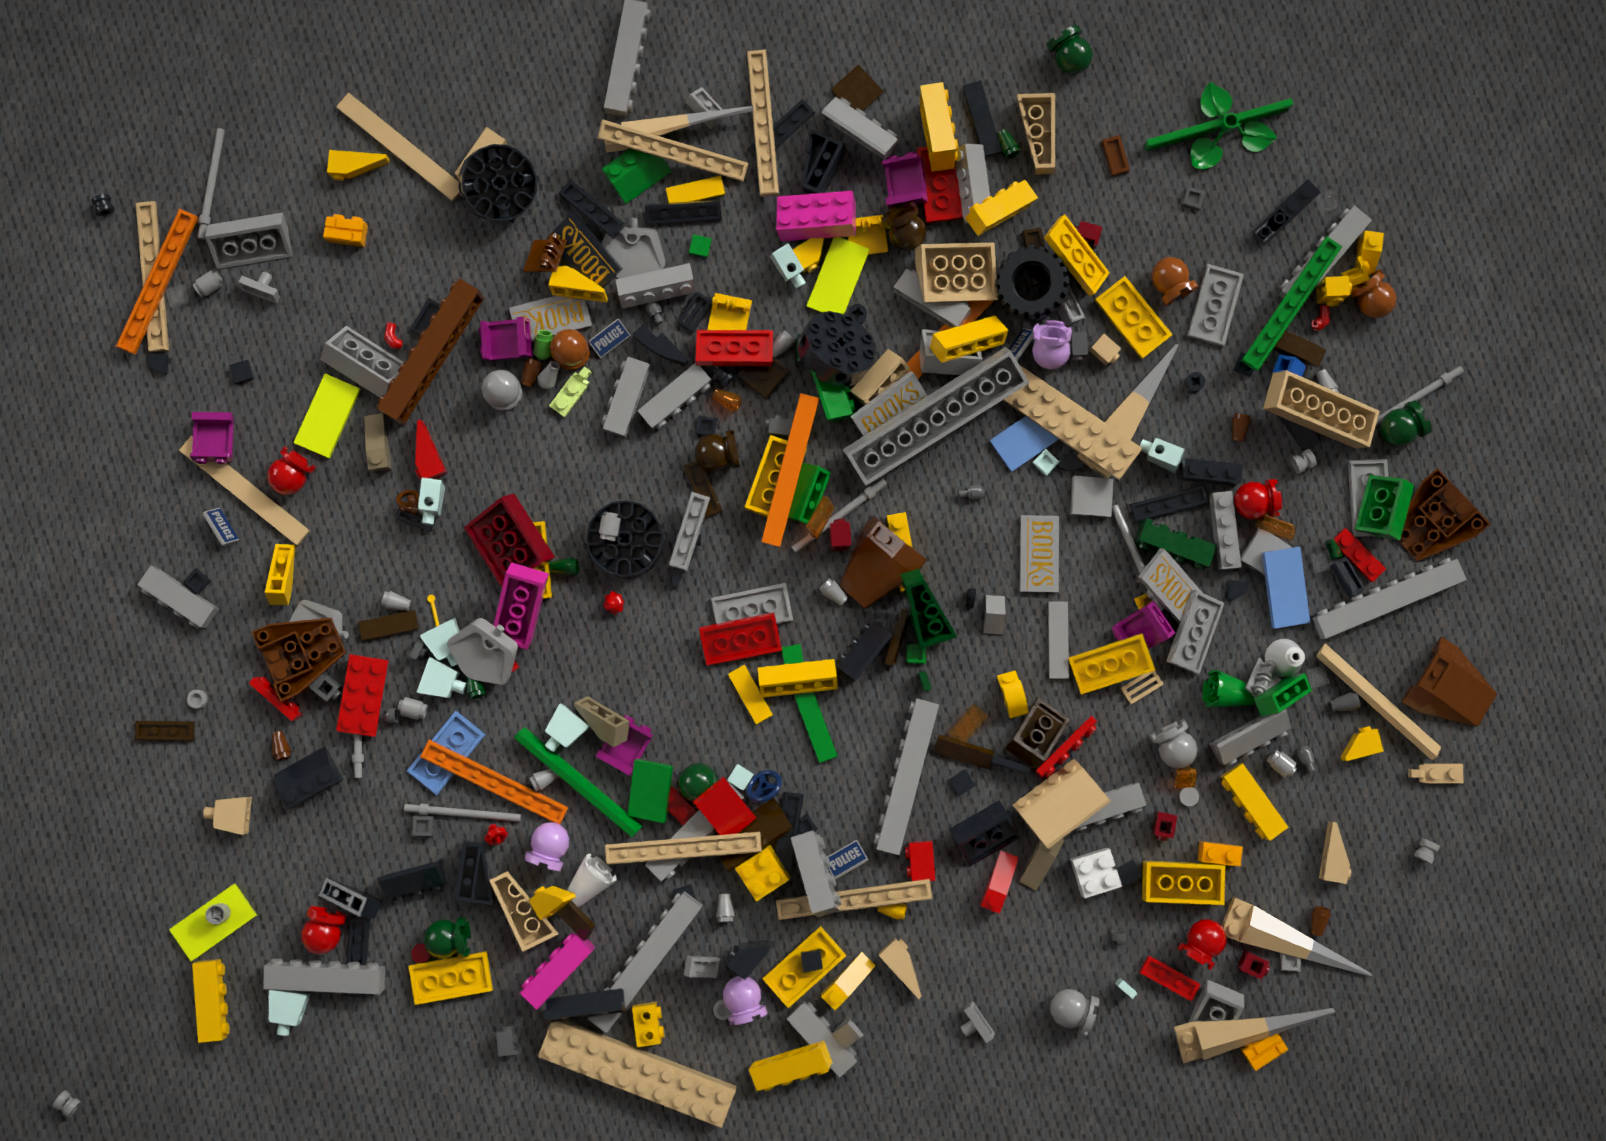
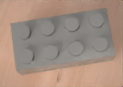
M814 831L791 837L812 914L822 917L840 911L839 905H842L839 893L837 894L834 890L836 881L834 875H831L828 869L831 867L828 856L823 852V849L826 848L823 838Z

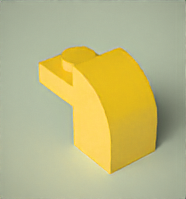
M1016 671L997 675L1009 717L1013 718L1028 714L1026 696Z

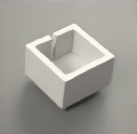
M1103 848L1070 859L1082 897L1087 898L1122 887L1117 870L1112 868L1115 866L1109 848Z

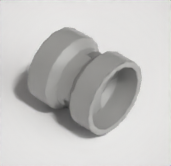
M1310 449L1303 451L1301 455L1290 457V462L1297 474L1304 472L1306 468L1317 466L1316 458Z
M1422 838L1419 843L1421 848L1415 851L1414 856L1432 864L1434 861L1433 853L1438 852L1440 846Z
M224 903L212 905L206 911V919L211 924L225 922L231 915L229 906Z
M65 1090L58 1096L52 1107L63 1111V1115L70 1118L80 1106L81 1101L77 1098H72L71 1094Z

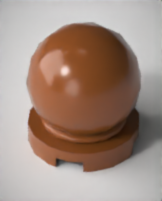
M1165 257L1159 260L1152 269L1151 279L1154 287L1159 292L1164 293V296L1161 298L1164 306L1174 303L1173 299L1181 295L1184 298L1198 288L1195 280H1189L1188 267L1181 259Z
M1378 269L1371 273L1372 277L1357 286H1352V292L1350 293L1351 297H1358L1360 310L1367 317L1383 318L1389 315L1395 308L1397 300L1394 289L1388 283L1382 281L1385 275L1381 269Z
M561 330L551 340V355L561 368L572 371L583 367L589 360V344L584 335L577 330Z

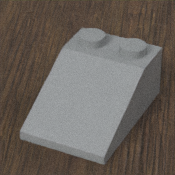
M1207 980L1200 992L1188 1023L1238 1020L1244 1009V995Z

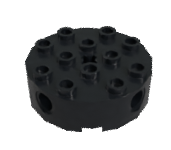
M491 144L475 150L464 160L458 174V190L464 204L474 215L487 221H509L521 216L531 206L537 193V175L531 161L520 151L509 145ZM496 180L501 181V185H494V182Z
M832 311L817 314L809 321L798 338L797 350L801 362L806 368L809 366L816 373L815 377L834 386L849 387L856 384L857 381L864 377L875 361L876 347L872 335L850 315H843Z
M627 500L611 502L599 509L589 522L586 536L588 553L595 564L608 574L621 578L641 576L652 569L662 555L665 542L662 526L655 514L641 503ZM606 512L618 514L617 518H621L619 533L615 541L600 538L602 515L606 516ZM624 535H625L626 537L630 536V537L628 538V539H629V542H628V543H626V542L621 543V542L623 541L622 536H624Z

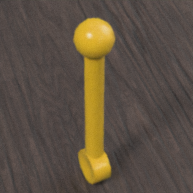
M429 595L427 600L431 603L435 625L437 627L439 626V621L434 603L435 596Z

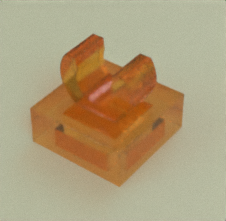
M1189 765L1186 769H1176L1175 787H1195L1196 768H1191Z

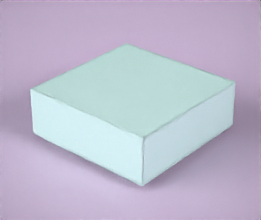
M1045 449L1032 464L1047 476L1059 461Z
M737 764L727 781L744 790L754 774Z
M1121 978L1115 983L1132 999L1137 995V992Z

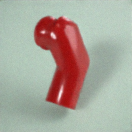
M1319 306L1320 316L1311 322V327L1314 331H1320L1329 324V306Z
M387 323L384 340L390 348L401 349L403 342L394 335L396 324Z

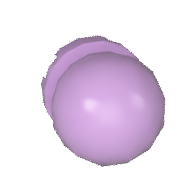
M1048 320L1045 321L1044 325L1039 326V324H1036L1034 326L1033 339L1035 342L1032 352L1034 360L1040 367L1049 370L1058 369L1069 359V341L1071 340L1072 330L1071 327H1065L1064 322Z
M543 823L536 828L531 836L530 844L533 850L526 852L525 860L535 865H539V862L548 865V869L560 871L563 862L559 858L565 855L569 848L567 830L558 823Z
M736 976L725 985L723 1002L726 1008L732 1012V1015L728 1017L730 1025L753 1021L752 1017L760 1014V1017L767 1015L766 1006L759 1004L761 989L757 982L750 977L744 980L740 976Z

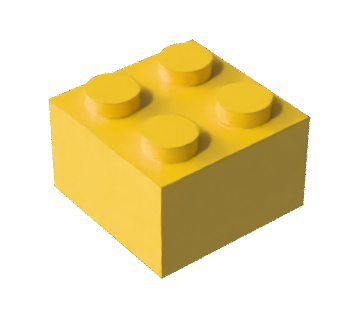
M771 845L735 868L756 901L791 878Z

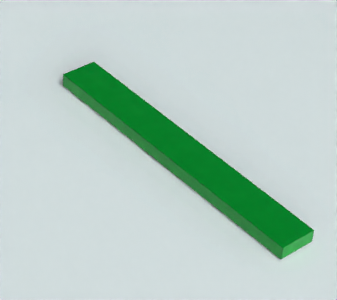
M1290 98L1237 113L1236 115L1239 118V123L1244 124L1289 111L1293 106V101ZM1224 118L1147 139L1144 144L1145 150H1154L1222 130L1221 122Z
M1328 236L1323 239L1241 362L1256 372L1260 369L1343 246Z
M526 727L514 736V739L628 835L633 837L640 830L642 825L633 817L628 816L627 812L558 754L548 749L545 743Z

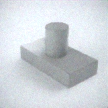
M262 272L258 281L241 276L239 285L242 291L275 304L279 301L278 290L268 286L273 278L269 273Z
M687 956L684 975L688 977L717 978L720 958Z
M971 1001L964 1009L970 1021L962 1025L961 1029L966 1036L978 1030L987 1043L993 1039L995 1032L975 1003Z

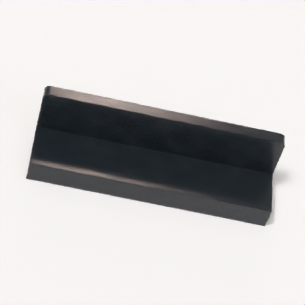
M619 988L546 999L547 1012H544V1020L547 1023L624 1013L626 1012L624 990Z

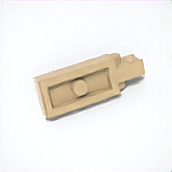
M1463 764L1419 765V769H1408V777H1417L1419 782L1463 783Z

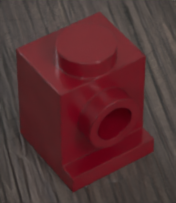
M1080 221L1078 226H1074L1087 244H1092V248L1095 249L1100 239L1102 226Z
M1155 811L1152 834L1156 835V839L1167 841L1168 838L1174 839L1177 815ZM1161 823L1166 824V828L1164 830L1160 829Z
M1244 950L1236 968L1262 980L1263 976L1268 974L1270 966L1268 965L1269 961ZM1253 961L1256 962L1255 968H1251V964Z

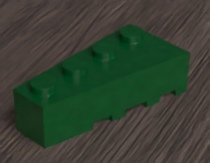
M1149 518L1140 522L1134 540L1135 544L1138 545L1137 548L1144 551L1151 549L1156 551V553L1160 548L1165 549L1170 556L1174 557V561L1184 564L1186 561L1192 563V567L1199 570L1210 567L1217 545L1194 536L1187 538V534L1179 530L1171 532L1169 531V526L1164 524L1153 525V520Z
M919 568L900 574L914 635L920 648L957 638L955 631Z

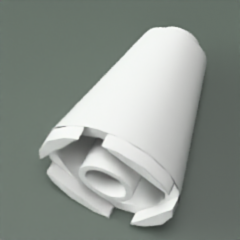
M1279 639L1267 648L1265 662L1268 660L1274 661L1276 668L1273 672L1279 677H1289L1300 670L1305 660V654L1294 641Z
M587 854L584 857L567 891L576 895L572 902L578 908L616 881V875L612 876L610 873L612 868L606 865V862L597 856L594 858L590 857L591 854Z

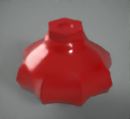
M612 591L610 594L605 595L603 605L607 612L617 615L619 612H623L625 602L621 594Z
M492 824L488 827L489 830L484 839L489 846L498 845L505 841L508 832L504 827H497L496 824Z

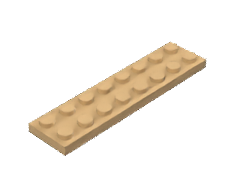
M1019 365L1029 384L1006 397L1003 401L1120 480L1142 451V448Z

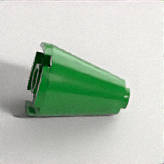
M1219 670L1208 672L1207 676L1210 677L1208 681H1204L1202 691L1203 702H1207L1206 707L1221 708L1251 706L1255 704V697L1246 689V682Z

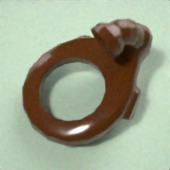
M405 490L399 493L396 502L400 507V511H408L414 515L419 513L420 494L414 490ZM405 494H411L407 497L408 503L401 501L402 496Z

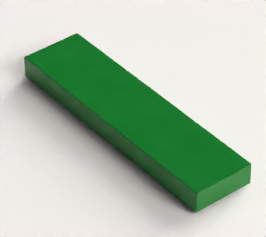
M814 692L794 694L819 763L837 757Z

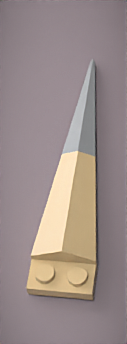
M753 106L621 122V125L660 136L708 120L752 112ZM604 141L606 152L629 149Z
M1178 344L1166 354L1105 421L1107 425L1128 439H1132ZM1080 453L1077 455V458L1098 474L1104 478L1110 477L1108 472Z
M1232 897L1221 925L1227 937L1253 946L1372 976L1370 972L1256 906Z
M1329 1008L1284 1016L1243 1020L1198 1021L1176 1026L1174 1030L1182 1061L1186 1063L1200 1058L1205 1060L1333 1014L1335 1010Z

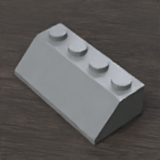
M835 97L823 109L821 113L824 120L883 160H887V157L890 156L899 143L896 138L897 135L889 129L885 131L881 128L882 125L875 119L870 121L865 117L866 113L859 108L854 110L850 107L851 103L842 97L841 99Z
M283 213L207 226L205 238L217 269L292 257L288 226Z
M345 326L325 342L320 360L378 397L387 393L390 381L393 378L396 379L399 374L398 369L403 361L348 326Z
M1284 709L1277 714L1259 716L1210 743L1209 746L1219 764L1232 765L1237 762V757L1241 755L1246 757L1254 752V748L1258 746L1262 748L1270 744V739L1274 737L1278 739L1288 734L1287 730L1291 729L1287 710Z

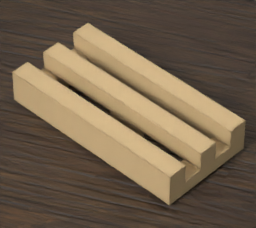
M1153 671L1140 675L1120 689L1128 702L1133 704L1164 684L1158 674ZM1150 674L1153 675L1151 679L1142 683L1133 690L1127 692V688L1136 684L1137 682L1149 676ZM1156 680L1157 684L1153 685L1152 687L1145 690L1144 692H1142L1134 698L1130 697L1132 694L1136 693L1137 691L1141 690L1142 688Z

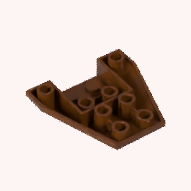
M1437 467L1422 480L1411 498L1401 538L1398 541L1419 561L1477 537L1491 523Z
M873 515L860 533L839 586L867 609L902 585L900 574L918 568L920 570L927 559L906 544L887 525Z
M332 618L273 623L251 632L275 682L273 685L280 702L299 695L347 653Z
M1440 637L1431 651V654L1434 655L1417 684L1410 686L1401 702L1419 713L1478 727L1497 693L1456 645Z

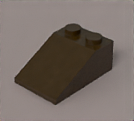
M1038 697L1013 733L1005 749L1037 770L1047 760L1070 719Z

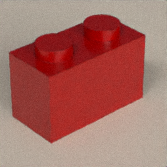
M931 840L908 842V847H905L906 859L909 858L910 866H906L907 878H911V881L923 879L936 881L933 842Z

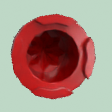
M283 446L280 450L283 458L275 460L270 465L267 472V481L275 492L282 495H292L304 487L306 473L313 474L317 467L314 464L310 467L306 462L307 459L292 450L289 453L286 446Z
M1265 480L1264 485L1260 482H1248L1241 485L1235 492L1233 501L1235 509L1240 516L1246 519H1258L1264 517L1267 513L1270 517L1280 516L1278 510H1282L1281 491H1276L1275 485L1278 484L1277 480Z
M308 907L306 916L310 920L305 923L301 932V941L310 953L317 955L327 954L335 949L340 941L341 934L338 925L345 923L346 914L340 911H336V914L328 913L325 907Z
M1201 919L1190 927L1187 934L1188 943L1185 945L1181 942L1177 949L1181 952L1183 949L1187 950V956L1202 965L1205 962L1208 963L1207 968L1212 970L1215 965L1212 962V958L1218 956L1225 948L1227 942L1226 933L1223 927L1216 921Z

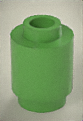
M548 330L537 331L534 339L533 354L541 360H546L552 356L550 344L553 333Z

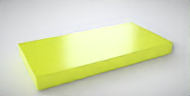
M834 237L807 307L821 313L832 311L844 315L870 249L843 238Z
M324 374L294 443L330 458L361 389Z
M233 884L169 930L189 960L193 961L252 920L257 914L238 886ZM218 903L227 904L231 910V915L227 921L219 924H211L207 921L206 911L210 906Z

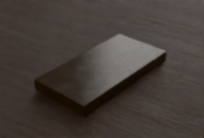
M772 798L752 812L756 819L738 834L760 832L763 850L794 828L775 798ZM759 852L718 856L726 870L730 872Z

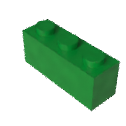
M802 464L788 519L812 526L831 474L830 471L817 465Z
M1302 673L1284 678L1267 689L1262 695L1255 697L1254 700L1261 716L1277 714L1310 693L1312 689L1306 674Z

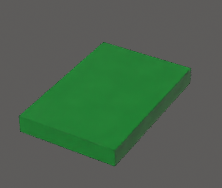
M641 759L634 760L628 816L660 823L666 822L673 766Z

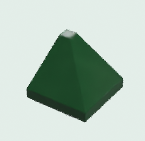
M1327 540L1326 546L1329 558L1343 557V553L1335 540Z

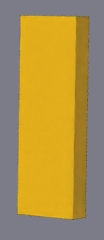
M721 176L666 188L669 203L702 201L725 195Z
M745 665L728 674L756 724L773 715L764 698H761L760 691Z

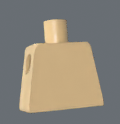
M252 797L216 800L215 807H205L203 816L205 819H213V828L240 835L248 834Z

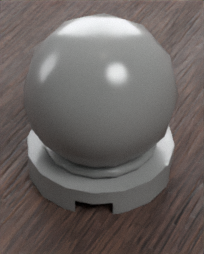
M493 371L484 378L481 390L484 399L496 410H511L522 399V385L509 371Z
M1184 719L1181 720L1179 725L1176 721L1161 728L1162 733L1155 735V733L1150 735L1153 743H1159L1158 751L1160 758L1171 768L1181 769L1188 767L1197 757L1198 748L1196 741L1191 735L1185 733L1188 725Z
M1064 989L1058 992L1052 999L1050 1012L1055 1022L1060 1026L1070 1029L1078 1027L1079 1033L1087 1036L1096 1018L1093 1010L1094 1006H1099V998L1091 995L1086 1000L1079 991Z

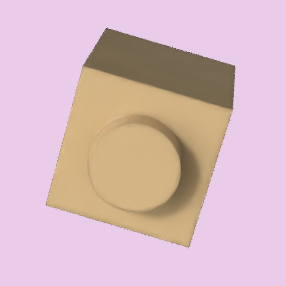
M1103 334L1089 351L1106 366L1109 362L1113 364L1120 356L1118 352L1121 348Z

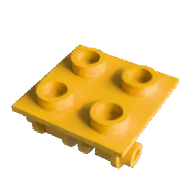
M883 215L856 218V236H848V241L870 249L869 254L888 252L885 228L881 222Z
M715 293L707 330H746L752 300Z

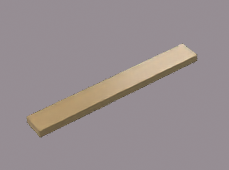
M766 50L748 51L760 197L779 195L767 54Z
M350 93L336 106L342 113L452 202L460 194L458 181Z
M603 119L597 139L739 181H744L748 163Z
M155 201L136 203L143 286L160 252L157 206ZM164 294L147 329L148 352L150 353L169 351Z
M190 436L179 450L190 460H192L190 453L192 452L193 436ZM215 462L197 464L296 545H299L310 532L308 528L228 464L221 465Z
M1327 644L1320 648L1317 654V658L1431 760L1438 756L1441 746Z
M760 832L605 845L606 865L762 852Z
M930 879L836 892L837 894L839 893L842 905H839L840 911L932 899ZM807 896L776 900L779 920L813 915Z

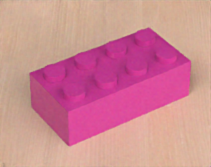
M853 191L777 197L776 230L780 241L856 236V202Z
M511 562L505 574L494 626L502 625L504 627V634L513 639L518 647L528 650L534 637L549 573Z
M572 932L562 942L565 946L562 949L558 947L548 957L551 961L549 963L545 961L535 971L536 977L531 975L521 986L523 990L520 994L536 1010L595 949V946L588 939L583 941L577 934Z

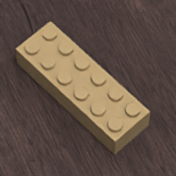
M1287 370L1273 373L1263 407L1268 412L1355 449L1370 447L1380 412Z

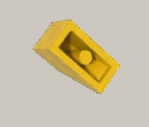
M1365 230L1359 235L1355 267L1360 266L1357 257L1361 256L1363 261H1367L1371 270L1368 272L1369 275L1376 270L1382 252L1384 233Z
M810 238L793 249L804 269L802 273L806 271L811 273L818 268L817 265L820 261L825 238Z
M1370 726L1359 728V732L1353 734L1342 753L1341 761H1349L1384 752L1378 729H1371Z
M543 886L534 891L535 895L529 899V902L539 919L542 920L554 915L572 901L576 895L555 886L546 889Z

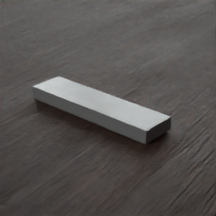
M691 492L669 566L688 571L710 497Z
M1048 602L1049 679L1069 678L1068 602Z

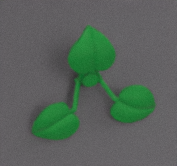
M1209 82L1201 96V110L1209 118L1217 115L1224 118L1221 122L1222 131L1213 143L1209 138L1205 137L1199 138L1193 143L1190 151L1192 166L1196 169H1208L1219 163L1223 150L1216 144L1225 132H1232L1235 128L1238 129L1240 135H1243L1242 144L1250 152L1264 150L1275 142L1277 137L1268 126L1259 121L1247 122L1243 132L1238 116L1234 113H1226L1232 106L1231 95L1225 89Z

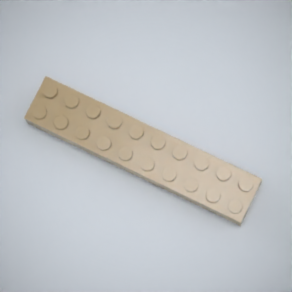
M569 1021L553 1022L550 1024L538 1055L542 1059L721 1128L737 1087Z

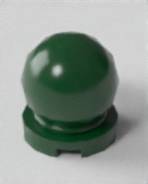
M1073 25L1063 30V36L1057 40L1053 37L1046 44L1050 53L1056 52L1055 59L1060 69L1071 75L1080 74L1088 69L1093 57L1090 44L1080 37L1082 30L1079 25Z
M1416 400L1405 403L1404 409L1391 410L1383 417L1380 432L1384 440L1394 446L1409 445L1416 439L1417 435L1425 437L1431 433L1430 420H1425L1422 414L1425 410Z
M694 763L687 766L681 772L679 789L687 800L693 802L714 785L718 778L710 766L703 763Z
M458 918L456 924L450 920L441 919L428 926L424 933L423 943L427 952L433 957L441 959L452 957L456 952L460 958L468 957L471 948H467V938H471L469 921H466L467 918Z

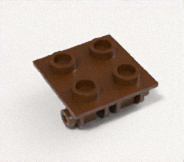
M551 233L548 236V240H534L523 272H556L567 240L559 239L556 233Z

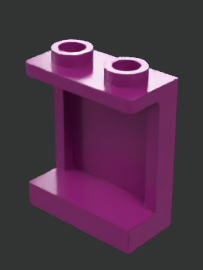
M908 152L905 156H889L887 160L882 161V165L885 167L888 189L886 205L892 209L900 204H903L904 207L909 206L910 202L915 204L928 202L923 158L919 154Z
M522 316L516 317L513 320L480 321L479 336L481 337L482 344L480 346V354L484 360L497 361L533 357L529 318Z
M192 412V421L194 422L192 452L190 453L192 461L197 464L215 462L221 465L233 462V414L231 412Z
M1154 601L1112 627L1113 635L1119 641L1142 633L1148 650L1160 642L1169 639L1175 633Z
M625 714L624 718L629 720L627 741L615 747L605 742L596 757L630 776L633 773L634 760L642 757L654 734L650 733L651 728L643 724L641 726L634 724L635 719Z

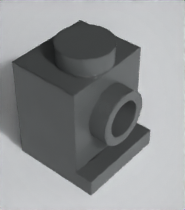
M1073 332L1071 334L1069 346L1072 361H1083V358H1086L1088 355L1087 332Z
M780 415L766 419L765 430L769 431V436L789 437L793 416H789V420L785 419V416Z
M326 672L309 686L326 702L336 701L342 694L340 691L342 686ZM327 685L332 686V690L330 692L326 690Z
M513 1025L502 1026L501 1030L496 1032L498 1056L519 1054L521 1049L520 1047L516 1048V1045H519L518 1033H515Z

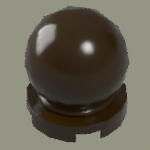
M910 202L909 206L905 207L903 204L895 206L886 212L887 217H881V222L884 228L889 229L890 240L896 248L902 251H912L923 244L926 237L925 223L920 217L916 216L918 208L914 202Z
M734 430L726 431L727 436L724 437L719 434H709L700 439L695 447V459L703 469L718 472L725 469L728 464H732L733 469L740 468Z

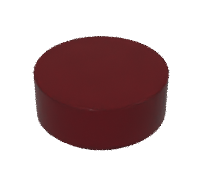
M423 943L415 945L411 951L412 959L417 963H425L431 958V954L427 952Z

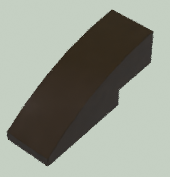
M1286 330L1272 349L1281 352L1285 356L1296 357L1299 361L1318 368L1326 353V349Z

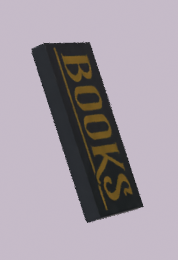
M571 212L552 232L558 234L559 239L567 240L562 254L567 263L602 288L623 270L575 212Z

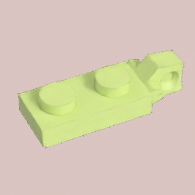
M584 367L579 374L575 372L573 376L571 375L549 406L563 417H566L588 388L589 382L586 379L592 372Z

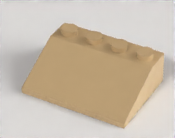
M994 243L921 244L915 248L916 270L924 303L998 300L997 286H995L997 276Z
M1073 759L1024 797L1020 798L1013 804V807L1026 825L1049 849L1111 801L1084 768Z

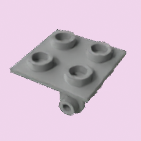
M1261 658L1257 659L1246 685V689L1254 697L1262 695L1267 689L1281 681L1273 672L1276 668L1275 662L1272 660L1263 662Z

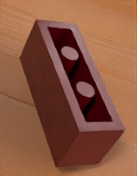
M835 519L833 523H830L829 527L831 551L850 550V522H845V519Z

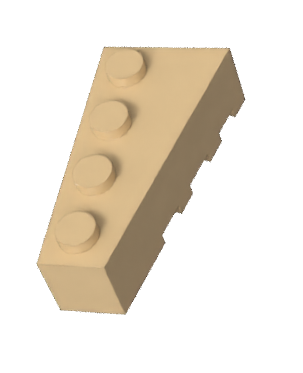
M1055 93L1017 94V102L1035 173L1055 174Z
M508 871L489 880L522 952L558 935L557 930L547 918L539 919L529 902L530 897Z

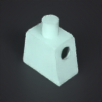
M789 243L769 256L786 282L791 280L796 289L806 283L800 274L804 269ZM787 265H791L794 268V271L789 272L787 269Z
M1155 438L1153 443L1143 439L1140 444L1142 451L1148 454V461L1173 473L1176 472L1184 454L1183 448ZM1156 451H1162L1163 453L1157 454Z
M422 478L418 510L423 514L422 524L433 525L434 517L441 515L445 491L441 480Z
M455 618L420 635L438 661L447 657L451 667L457 665L447 645L448 640L460 631Z
M429 657L417 692L451 698L453 691L463 694L467 683L457 680L460 672Z
M559 704L545 730L551 736L545 746L553 752L560 744L568 748L590 726L565 705Z
M269 990V1022L279 1023L278 1035L288 1036L290 1025L297 1026L301 1023L311 993L295 990Z

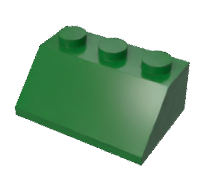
M631 148L602 168L605 177L625 204L672 172L664 158Z
M811 370L827 420L836 423L850 418L854 411L857 410L854 400H850L848 395L850 387L834 386L825 383L815 377L816 373Z
M1369 475L1355 530L1381 538L1400 540L1414 485L1402 478Z

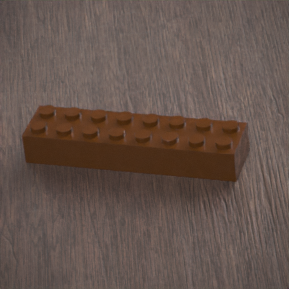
M460 278L451 285L450 294L441 301L438 313L432 315L429 320L430 325L427 330H423L420 334V341L417 346L411 348L408 354L410 357L406 363L403 362L399 367L398 376L390 381L388 385L389 390L378 400L377 409L403 426L485 299L477 288Z

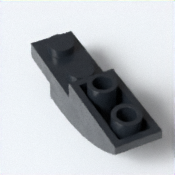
M1307 179L1251 233L1265 246L1321 192Z

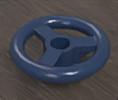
M764 770L757 773L747 784V797L756 803L771 800L780 791L782 785L781 776L773 770ZM765 776L774 777L776 784L768 783ZM757 780H760L758 788L752 793L753 785Z

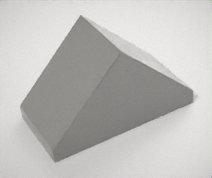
M985 595L983 633L1003 634L1006 615L1005 596Z
M847 1016L832 1036L846 1049L859 1040L863 1033Z

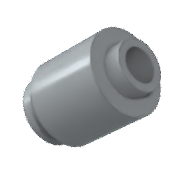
M210 270L196 279L193 287L201 297L204 295L208 296L222 287L221 282H223V279L217 271L214 273Z
M606 512V516L602 515L599 528L601 539L615 541L619 533L621 518H617L618 514Z
M408 697L400 700L398 705V711H400L401 716L415 720H424L428 705L424 704L423 701Z
M1277 749L1267 758V762L1270 763L1269 766L1283 777L1292 776L1297 769L1295 767L1296 762Z

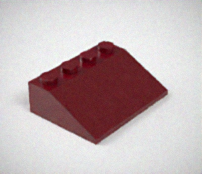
M515 493L502 496L464 526L467 534L501 587H503L505 574L511 562L539 570L555 558Z

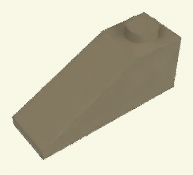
M384 413L364 416L368 469L372 472L391 470L392 465Z
M588 696L574 702V707L599 739L612 747L627 741L629 720Z
M1064 839L1059 840L1049 849L1039 840L1019 882L1037 891L1054 862Z

